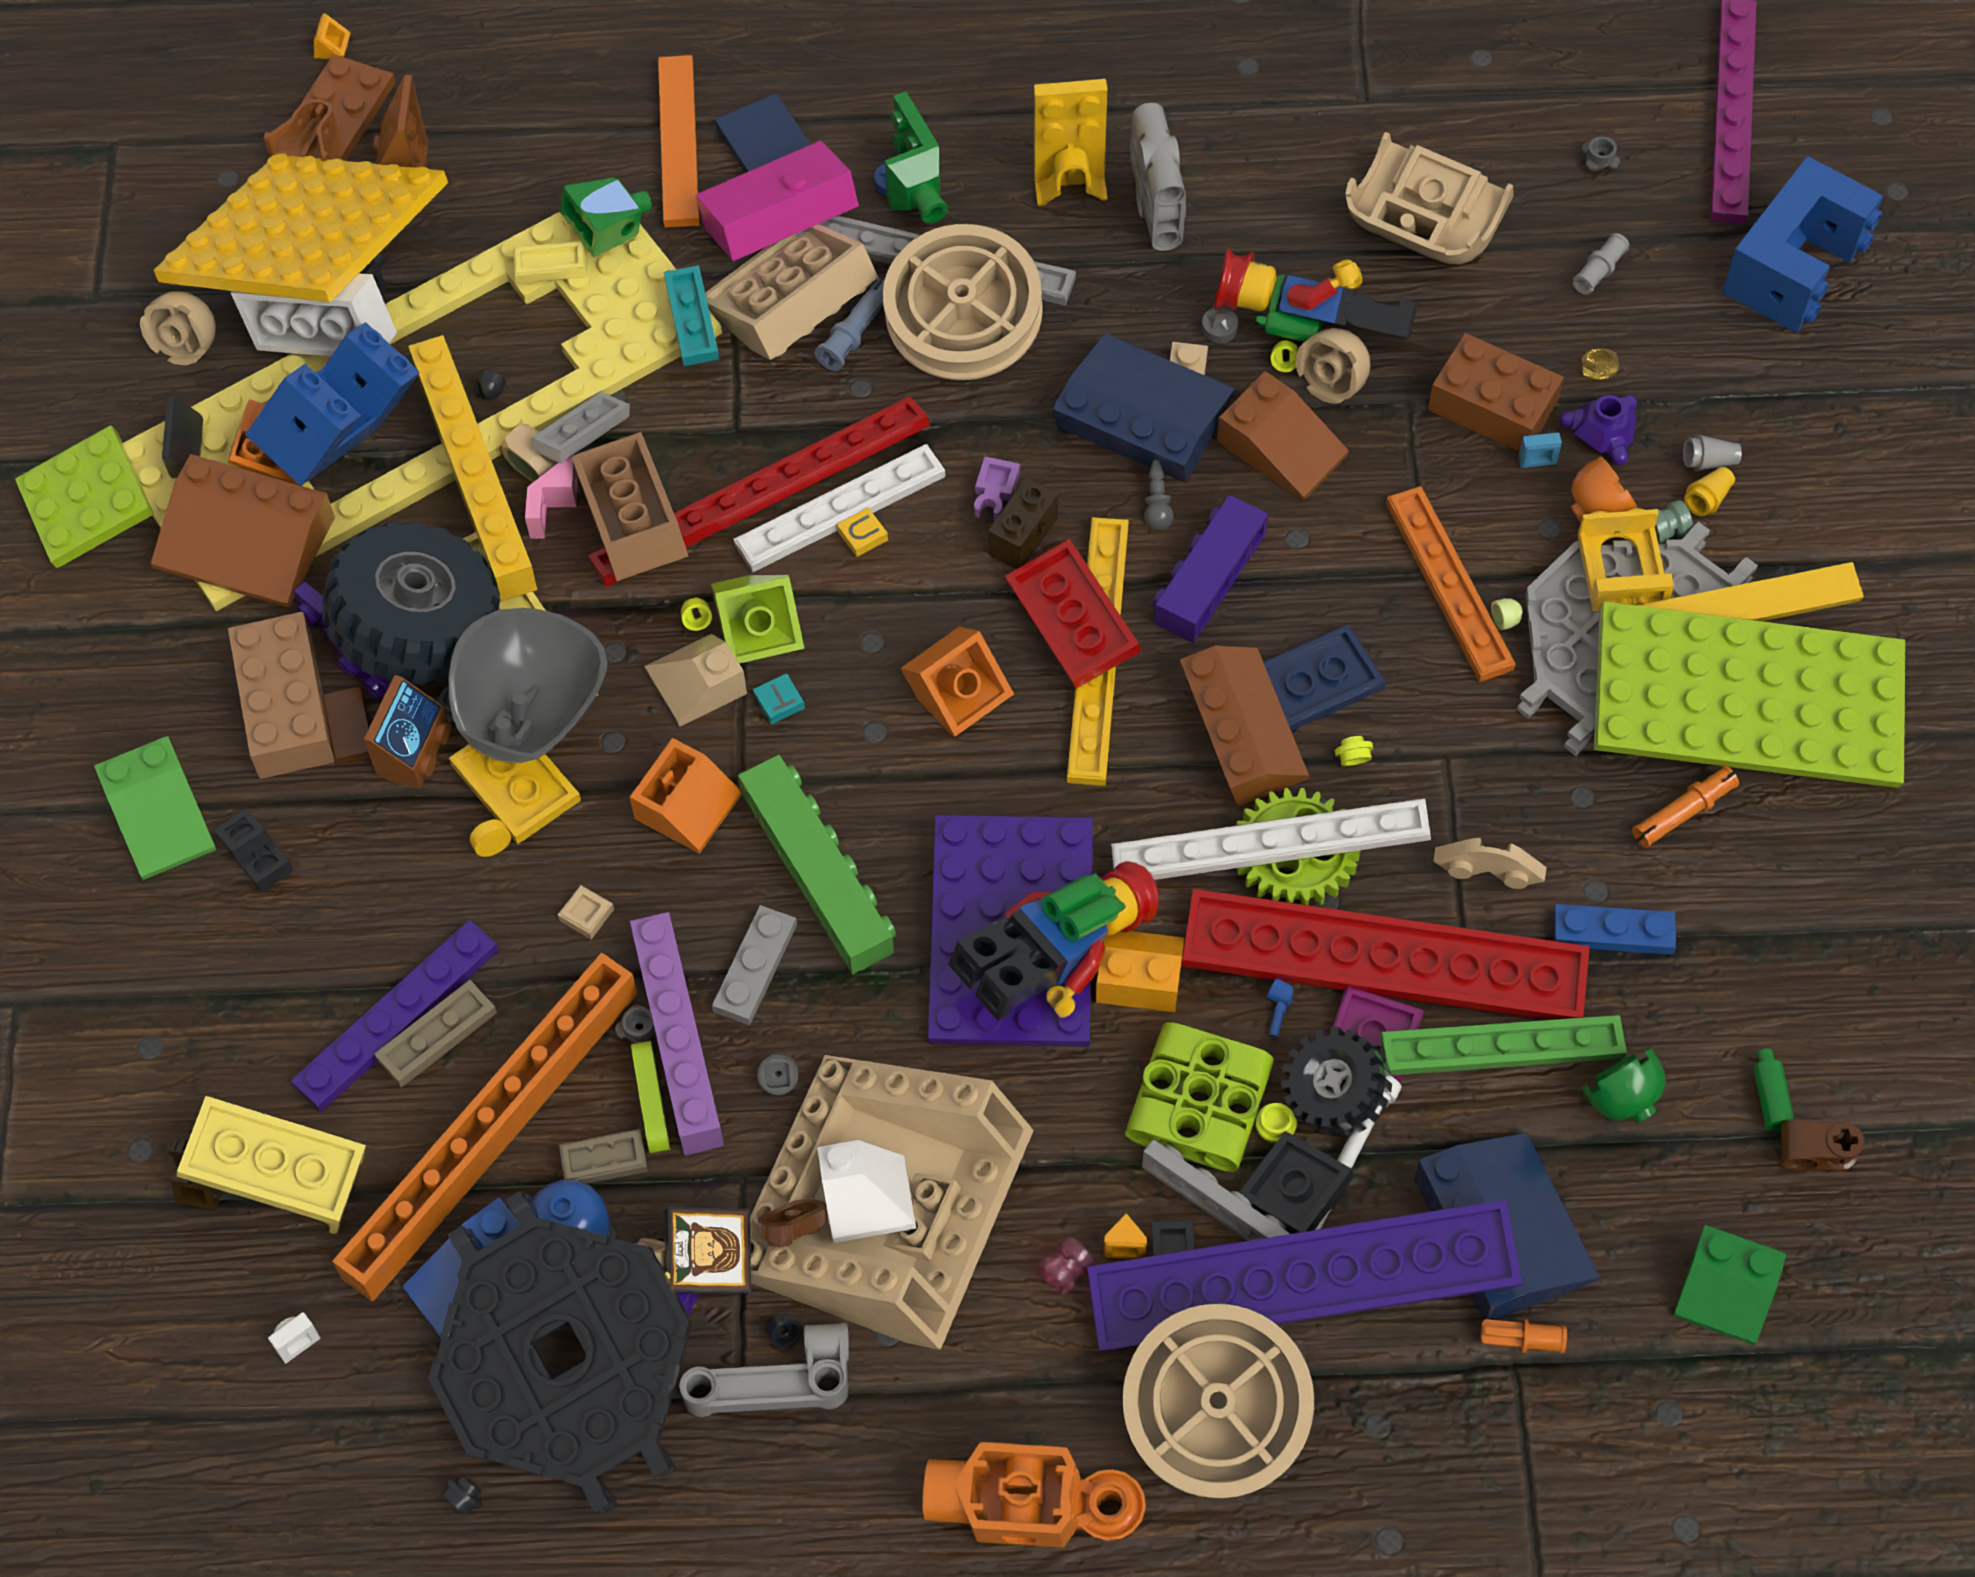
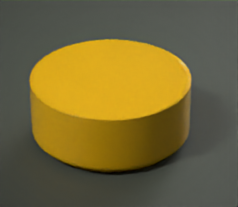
M496 819L479 824L470 835L472 847L482 857L493 856L501 852L511 840V834L503 821Z

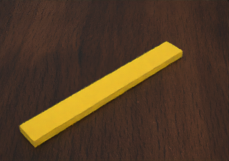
M1092 517L1087 566L1121 616L1129 520ZM1116 667L1075 689L1067 783L1106 786Z

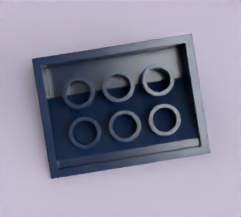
M1105 333L1067 381L1053 407V413L1058 428L1150 468L1152 461L1158 460L1164 474L1187 483L1219 423V417L1225 412L1235 393V388Z
M1527 1133L1457 1145L1419 1160L1414 1179L1430 1212L1507 1199L1522 1286L1470 1294L1483 1320L1501 1319L1599 1281L1600 1277Z

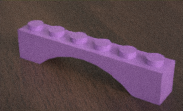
M666 912L632 920L630 924L684 1156L723 1147L724 1142L670 914Z

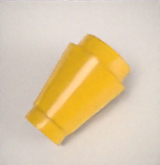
M1719 467L1690 484L1684 496L1687 508L1697 516L1715 513L1735 482L1734 474L1728 468Z

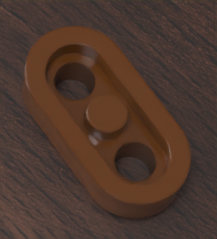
M801 1199L792 1201L758 1218L759 1238L767 1241L769 1246L786 1247L791 1245L793 1240L803 1235L817 1233L820 1227L828 1222L826 1203L816 1199Z

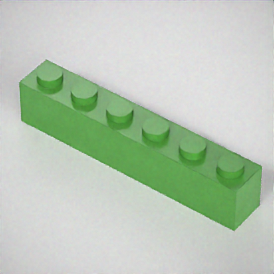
M777 755L739 774L738 778L742 796L851 974L853 975L894 954L893 938L896 937V931L893 924L886 915L880 917L875 909L877 901L870 887L867 884L861 886L855 877L858 875V871L851 857L848 854L842 856L837 848L839 840L830 824L825 826L822 824L818 817L821 813L815 799L811 794L805 796L799 787L802 785V781L793 765L786 766L781 756Z

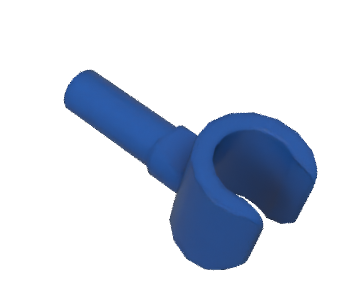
M1280 979L1274 981L1267 995V999L1277 1003L1268 1036L1278 1038L1286 1008L1293 1001V987Z

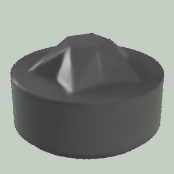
M1221 307L1218 310L1212 308L1204 314L1202 333L1207 340L1223 344L1231 341L1236 336L1238 318L1233 311Z
M781 1052L766 1056L758 1068L757 1077L759 1084L766 1092L773 1095L788 1093L794 1088L799 1078V1067L796 1061L790 1055Z

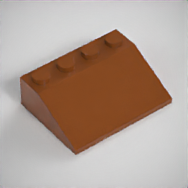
M190 454L174 483L151 566L161 571L289 608L295 597L294 590L302 584L335 519L328 495L325 492Z

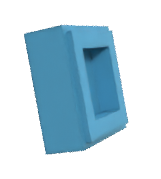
M1560 433L1523 436L1518 455L1520 468L1557 464L1562 445Z

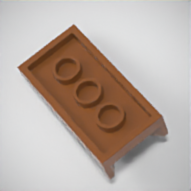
M333 54L300 106L294 111L291 119L272 132L265 133L264 142L269 158L273 155L284 153L287 156H313L314 158L321 159V161H327L328 159L347 161L396 84L394 74Z

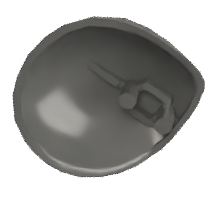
M513 608L498 610L482 616L462 633L451 658L449 702L452 717L458 731L472 747L495 760L523 763L541 757L578 725L595 701L607 671L608 662L605 648L594 633L580 623L560 614L540 609Z

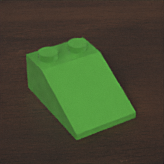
M168 736L94 765L142 880L216 850L182 765Z

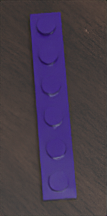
M470 920L466 922L291 1080L293 1087L316 1109L322 1112L377 1062L374 1053L451 995L499 951L497 944Z

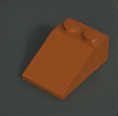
M404 75L382 119L380 135H375L374 153L377 156L376 163L371 164H397L402 167L412 168L426 167L429 143L412 75Z
M1266 371L1219 417L1217 443L1302 501L1349 454V450L1298 394Z

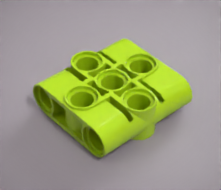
M1164 1023L1150 1062L1144 1070L1143 1082L1125 1130L1126 1137L1145 1147H1148L1154 1139L1162 1146L1167 1144L1174 1147L1186 1160L1221 1171H1237L1252 1127L1256 1121V1115L1270 1076L1274 1058L1266 1051L1182 1024ZM1206 1057H1216L1222 1063L1211 1066L1204 1063L1203 1059ZM1156 1080H1164L1171 1086L1166 1089H1157L1151 1083ZM1195 1092H1203L1209 1096V1099L1202 1102L1196 1101L1190 1095ZM1241 1104L1249 1111L1237 1114L1231 1111L1229 1107ZM1182 1128H1191L1197 1132V1135L1187 1138L1181 1136L1177 1131Z

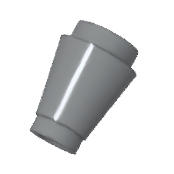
M1699 434L1694 438H1688L1683 448L1684 464L1686 467L1693 468L1694 471L1738 465L1742 456L1739 443H1732Z

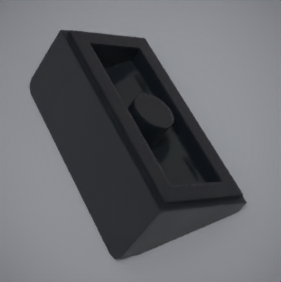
M169 396V399H167L162 459L171 478H178L190 454L200 457L204 420L199 412L175 396Z

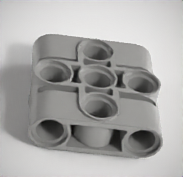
M1146 103L1137 107L1132 115L1130 163L1136 182V200L1139 215L1141 218L1146 219L1152 246L1158 251H1169L1178 247L1183 240L1184 218L1186 217V192L1179 170L1180 156L1178 143L1175 136H1170L1163 107L1157 103Z

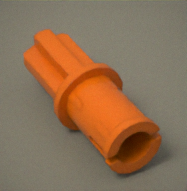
M1524 1318L1522 1323L1485 1319L1481 1324L1480 1339L1481 1343L1485 1345L1520 1348V1351L1526 1353L1527 1349L1565 1353L1567 1327L1563 1325L1529 1323L1528 1319Z

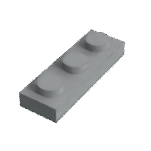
M599 392L532 437V450L551 460L562 463L629 417L630 404L604 392Z
M761 905L759 906L712 1004L714 1013L747 1025L751 1024L796 929L797 920L795 917Z

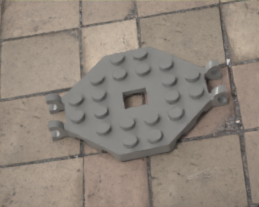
M1700 522L1696 523L1681 540H1666L1665 544H1658L1664 574L1672 573L1674 588L1670 599L1751 583L1754 578L1751 575L1757 570L1758 565L1745 557L1730 574L1724 572L1699 553L1705 547L1706 542L1704 539L1710 533V530ZM1629 540L1613 541L1612 545L1601 546L1606 578L1642 575L1637 550ZM1575 541L1527 587L1525 598L1534 683L1520 695L1519 699L1522 702L1516 709L1529 719L1537 711L1544 699L1548 697L1573 716L1579 723L1568 732L1567 736L1570 739L1566 741L1564 747L1575 756L1581 752L1595 734L1600 611L1592 612L1579 541Z

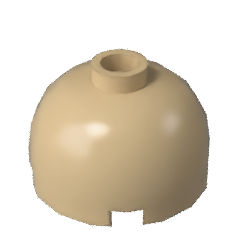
M172 291L160 295L146 307L144 315L140 318L141 332L149 347L156 354L161 350L164 354L172 356L167 361L173 364L186 366L196 363L214 341L216 324L212 312L201 299L188 292Z
M1339 328L1326 329L1314 334L1299 347L1296 356L1297 372L1299 377L1305 376L1310 384L1306 388L1312 395L1324 402L1337 404L1352 397L1366 383L1370 372V356L1364 343L1350 331Z

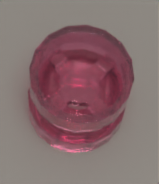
M1066 1236L1057 1244V1251L1053 1255H1046L1037 1263V1269L1044 1280L1062 1295H1066L1075 1286L1076 1278L1080 1275L1088 1274L1087 1267L1095 1266V1262L1089 1252L1071 1236Z

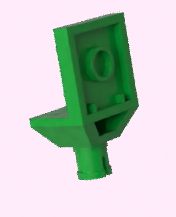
M905 91L893 96L894 111L890 114L895 128L892 142L899 155L885 160L887 206L890 210L904 211L917 207L923 221L931 224L940 221L948 212V206L940 196L939 145Z

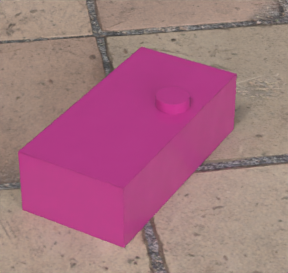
M818 141L696 194L705 230L732 261L859 206L851 171L822 141Z

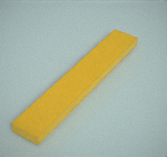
M1850 562L1637 606L1766 621L1860 602L1864 596L1854 564Z

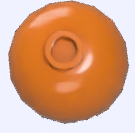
M1601 456L1586 464L1577 473L1572 483L1571 492L1575 504L1570 506L1580 523L1583 515L1593 512H1626L1638 508L1628 490H1624L1619 483L1617 474Z

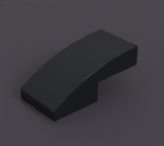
M247 808L214 829L221 842L261 892L294 871L290 861L272 842L264 827Z

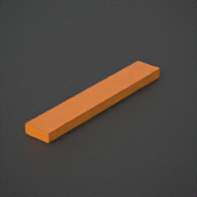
M693 56L658 57L664 227L700 226L699 205L696 194H698Z
M1419 486L1387 497L1386 505L1478 681L1482 682L1514 671L1516 664L1422 487Z

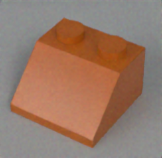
M959 626L900 668L917 699L955 737L1014 695L978 630Z

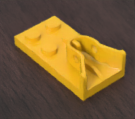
M1106 79L1034 85V182L1038 206H1044L1055 197L1061 195L1060 189L1063 185L1085 184L1086 193L1092 194L1101 201L1108 199L1105 184Z

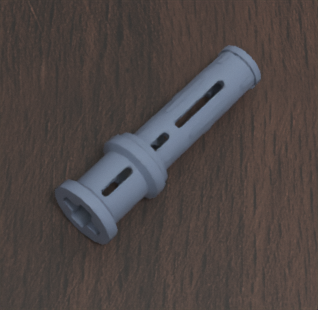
M876 279L849 316L843 322L836 323L832 327L831 336L825 344H819L815 349L816 359L825 368L831 371L841 370L848 353L856 350L861 344L862 332L884 305L883 287L885 280L881 283V279Z

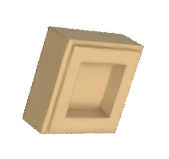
M580 885L559 912L558 918L560 922L592 939L613 912L614 907L613 903Z

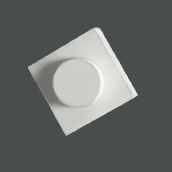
M302 1312L297 1317H289L282 1321L268 1339L286 1364L318 1341L320 1336L313 1324Z

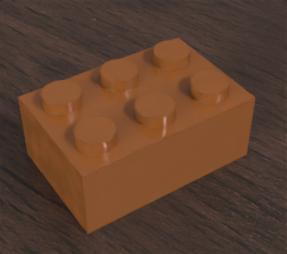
M1465 333L1432 385L1428 410L1514 450L1520 451L1523 436L1539 435L1556 407L1564 377Z

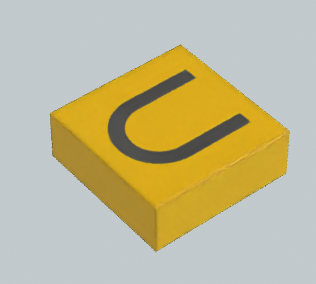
M869 508L837 524L838 533L856 557L888 541V533Z

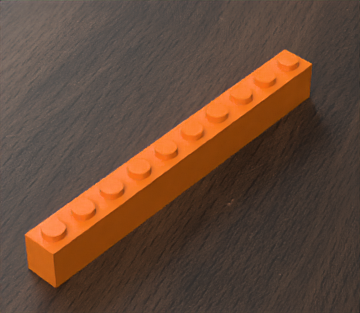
M601 952L332 1262L342 1280L372 1302L379 1296L638 995L631 972Z

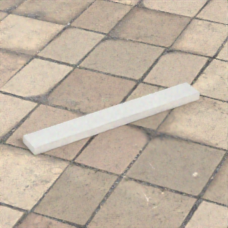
M1425 799L1128 841L1111 844L1114 868L1125 861L1136 862L1144 866L1152 874L1154 880L1428 841L1431 840Z

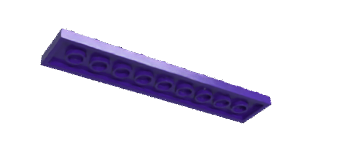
M1507 1199L1087 1267L1099 1351L1101 1353L1139 1347L1145 1337L1165 1319L1180 1311L1199 1305H1235L1257 1312L1273 1321L1276 1325L1522 1286Z

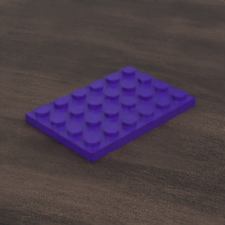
M936 815L929 1044L1090 1047L1091 981L1080 994L1075 993L1072 996L1075 1008L1067 1017H1059L1054 1010L1055 1007L1049 1004L1047 1001L1049 989L1046 988L1040 994L1031 996L1012 1008L1008 1016L997 1021L975 996L978 987L971 991L948 964L957 941L1006 918L1005 912L1031 892H1054L1083 875L1092 876L1093 818ZM1063 982V983L1060 984V985H1057V984H1056V985H1054V986H1062V987H1065L1066 984Z

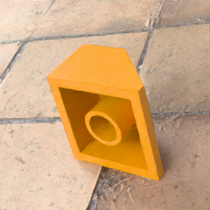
M1119 931L1112 935H1106L1103 941L1106 950L1098 970L1096 1003L1175 1013L1185 938L1135 931L1127 933Z

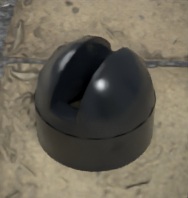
M482 369L475 380V391L482 399H496L502 393L506 380L493 371Z
M777 1311V1314L767 1319L765 1329L773 1345L784 1349L791 1347L800 1339L802 1325L793 1314L787 1311ZM786 1325L788 1329L781 1334L779 1329Z

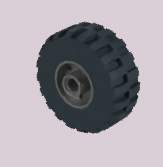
M390 522L383 525V527L376 528V526L362 531L359 537L354 536L342 545L341 551L334 555L327 575L322 618L324 625L328 629L327 634L336 648L340 647L341 654L350 663L358 664L363 672L373 677L378 675L386 678L387 682H391L394 675L403 677L412 685H425L426 682L431 681L440 683L449 680L451 658L460 636L477 619L498 611L500 592L497 589L492 569L487 568L488 563L478 550L474 551L469 542L460 536L456 538L448 534V530L437 526L435 528L423 526V523L410 522V524Z

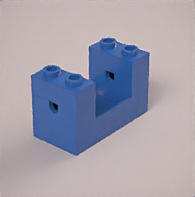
M1807 156L1736 247L1722 293L1798 333L1805 322L1811 324L1821 309L1822 305L1817 302L1822 299L1828 289L1829 282L1825 281L1830 267L1799 249L1807 240L1850 263L1858 252L1863 254L1866 252L1874 238V234L1870 233V231L1874 230L1883 212L1878 209L1883 195Z
M364 322L344 337L323 369L316 373L304 364L286 376L245 435L302 486L379 429L420 372L405 356L393 348L378 331Z

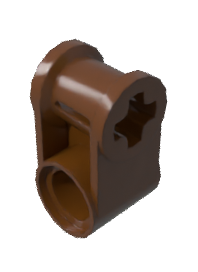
M1797 1119L1786 1121L1780 1125L1782 1167L1788 1170L1847 1171L1854 1166L1858 1155L1864 1147L1863 1133L1858 1127L1850 1123L1814 1122Z

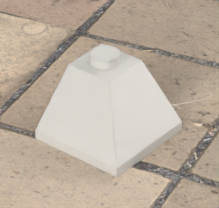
M861 1140L817 1147L834 1243L916 1228L906 1163L903 1155Z

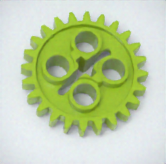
M1285 788L1283 798L1280 799L1271 791L1268 796V804L1258 798L1255 799V811L1246 808L1243 815L1244 821H1237L1236 826L1334 812L1335 800L1332 798L1325 804L1321 803L1320 792L1318 791L1311 799L1306 798L1304 788L1300 789L1297 797H1292L1290 790ZM1360 850L1326 855L1330 858L1326 861L1310 857L1237 868V874H1248L1245 883L1247 888L1256 884L1259 885L1257 893L1259 898L1269 892L1272 894V900L1279 901L1282 897L1286 898V902L1294 903L1295 899H1300L1302 905H1308L1309 899L1314 897L1320 905H1323L1325 892L1336 898L1339 891L1338 885L1345 888L1348 887L1349 875H1355L1357 863L1355 862L1359 861ZM1287 867L1294 870V873L1283 874L1278 869Z

